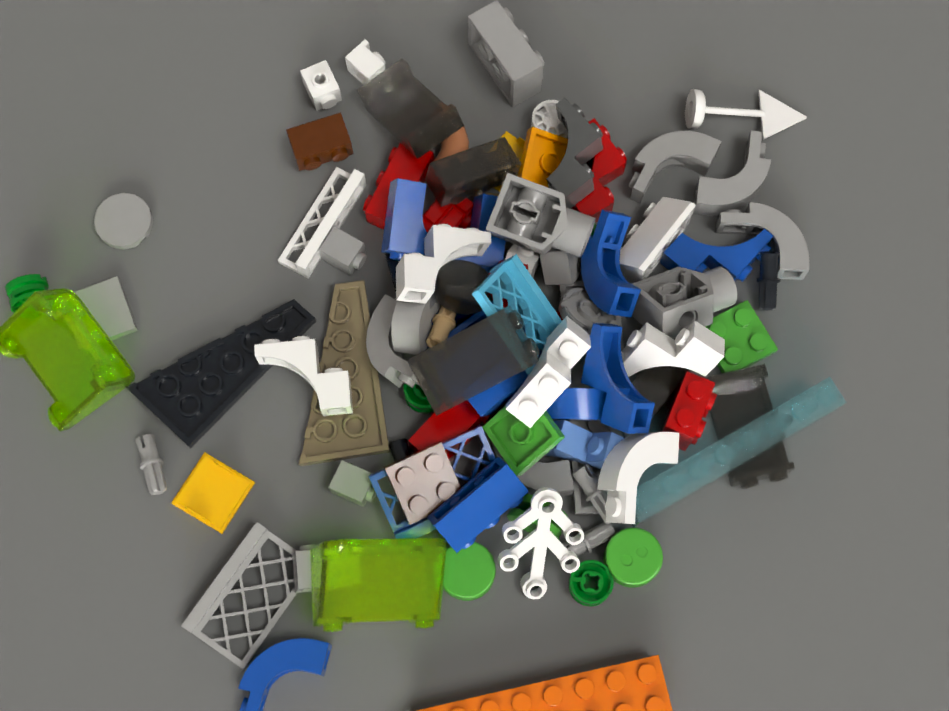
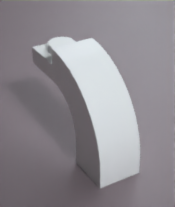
M636 433L624 438L610 451L601 468L597 490L607 491V501L605 504L606 522L635 524L639 479L643 472L653 464H678L679 433Z

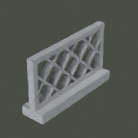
M256 522L182 623L181 627L244 669L297 594L295 593V588L291 592L289 591L288 583H293L294 579H287L285 562L291 561L292 557L284 558L283 549L292 556L297 550ZM267 539H270L279 546L281 559L262 562L260 549ZM258 553L259 563L250 564ZM281 562L284 581L266 584L263 565ZM260 566L262 585L244 588L242 579L244 571L247 568ZM239 580L240 589L231 590ZM285 584L287 598L281 604L269 606L266 587ZM263 588L266 606L247 610L244 591ZM241 592L244 610L225 614L223 600L228 594ZM220 606L221 615L213 616L215 611ZM279 608L271 619L270 609ZM267 610L268 624L265 629L251 632L248 613ZM244 614L247 633L229 636L226 617ZM222 618L225 637L211 639L201 632L209 620ZM260 634L255 643L252 644L251 635ZM248 636L250 650L241 660L231 653L229 639ZM226 640L227 649L222 647L217 642Z

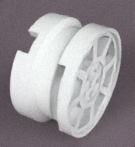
M546 100L538 104L532 114L531 127L567 138L566 128L557 115L556 104L559 101Z

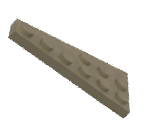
M364 280L335 284L327 332L323 342L321 362H319L320 373H325V370L329 368H342L343 371L348 370L351 379L353 413L323 416L318 396L314 390L308 426H306L303 451L299 461L300 466L390 452L379 375L369 359L366 347L370 314Z

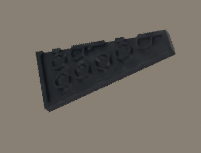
M293 299L262 315L261 319L247 326L243 325L235 329L234 333L222 339L218 338L178 359V362L163 370L159 369L151 373L150 377L138 383L134 382L126 386V388L188 447L192 448L273 366L269 364L259 365L255 357L254 345L262 344V341L267 339H278L280 342L292 341V338L302 336L316 322V319Z

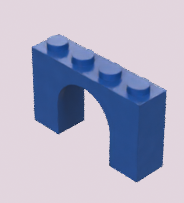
M399 178L390 182L381 250L382 253H389L390 259L401 260L404 254L420 253L425 256L424 238L427 232L423 224V208L427 183ZM481 194L474 197L470 228L486 231L498 196ZM491 235V244L482 256L461 257L447 263L446 268L464 270V266L475 267V273L489 274V271L503 260L506 241Z

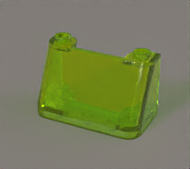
M69 289L35 291L0 327V353L9 358L25 359L55 401L48 408L50 422L59 431L72 428L135 380V373L83 301Z
M341 539L324 541L310 550L313 627L323 626V632L343 631V625L349 623L409 621L410 623H415V628L422 629L434 627V622L440 620L446 561L445 539Z

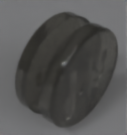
M453 260L439 269L435 282L434 296L449 311L463 315L476 314L482 311V308L472 293L489 276V273L473 262ZM485 291L484 293L489 298L490 293Z

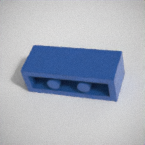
M498 456L427 517L457 553L461 549L470 547L475 542L476 536L484 529H489L496 525L500 520V516L509 508L512 509L518 506L523 501V496L529 491L510 467Z

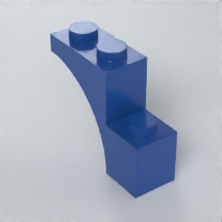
M764 229L757 236L744 243L724 247L703 244L681 233L664 251L660 264L668 270L683 267L701 273L705 272L707 268L723 267L731 274L735 282L738 279L743 282L753 270L750 265L756 259L761 260L760 252L772 249L769 243L773 235Z
M593 323L590 334L591 348L586 354L581 383L607 393L600 423L627 434L649 433L655 403L643 397L636 390L626 373L621 353L623 327L615 324Z

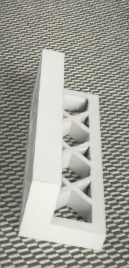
M338 167L335 168L279 257V264L309 279L321 260L319 248L334 226L340 229L367 186L364 173L354 169L352 174ZM339 177L346 180L347 182L340 193L335 194L334 185ZM333 202L325 217L321 218L319 209L322 204ZM319 225L312 238L306 241L304 233L307 228ZM305 248L296 263L288 260L293 251Z

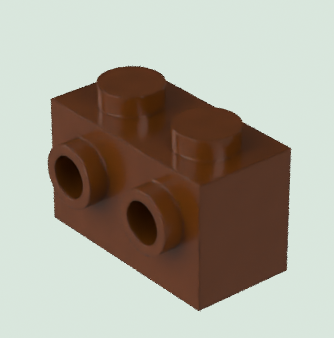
M341 112L286 129L299 171L305 169L314 170L319 168L321 164L330 161H343L349 155L354 154Z

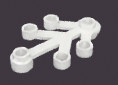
M548 487L538 489L531 498V507L514 521L507 522L502 527L505 541L516 543L510 549L503 550L498 556L500 567L504 571L516 569L519 564L518 559L533 548L530 572L524 574L520 581L524 595L530 599H540L547 590V584L543 576L547 547L557 556L565 572H575L580 566L576 553L569 551L550 531L551 519L564 530L565 539L571 545L581 543L584 539V532L579 524L573 523L561 510L563 501L560 494ZM552 502L549 506L542 507L544 503ZM537 520L536 529L521 540L522 530ZM512 529L517 530L514 535L507 534ZM578 531L576 536H569L571 532ZM506 558H513L510 563H504ZM574 559L571 564H565L567 560ZM539 586L537 589L531 590L532 587Z

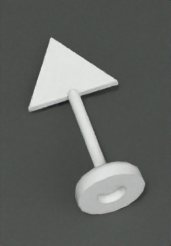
M698 89L690 90L685 108V121L689 129H698L703 123L705 113L761 117L763 140L805 120L807 116L761 90L758 91L760 110L706 106L703 91Z

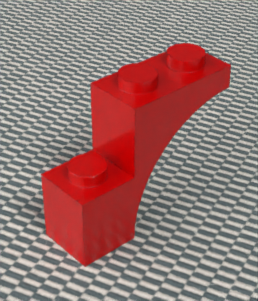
M594 118L588 121V123H595L603 134V137H601L603 150L592 158L595 190L571 209L596 218V223L599 220L602 209L612 211L614 205V196L611 190L604 185L624 174L627 159L623 150L620 147H615L610 140L611 137L607 128L604 125L600 126Z

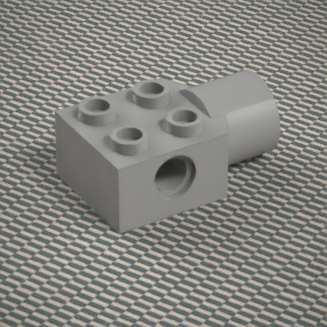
M507 173L488 221L486 231L491 232V235L542 255H545L552 248H556L581 258L589 241L596 218L567 208L564 193Z
M676 267L632 283V285L641 289L632 317L643 326L646 322L672 339L676 338L683 328L688 329L694 321L704 327L713 324V313L734 305L737 300L735 281L731 274L723 267H717L703 273L683 267Z

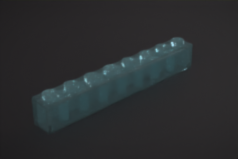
M831 377L638 486L635 524H631L633 528L842 407L847 402Z

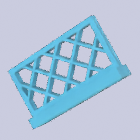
M516 254L494 266L489 271L491 274L476 288L472 295L529 376L539 360L537 348L542 349L543 352L547 337L562 320ZM485 291L492 294L493 304L484 293ZM502 298L507 299L508 309L503 308ZM505 318L510 319L511 329L505 323ZM520 323L525 325L526 335L521 333ZM522 342L527 344L528 354L523 349Z

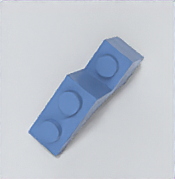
M554 420L565 438L551 449L546 456L568 459L601 469L610 451L624 437L613 432L592 433L569 421Z

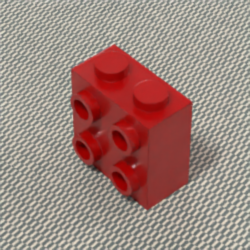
M688 371L677 388L660 431L679 433V449L686 451L690 444L695 445L698 438L700 439L706 425V421L701 419L702 417L706 418L717 397V394L712 392L715 382Z

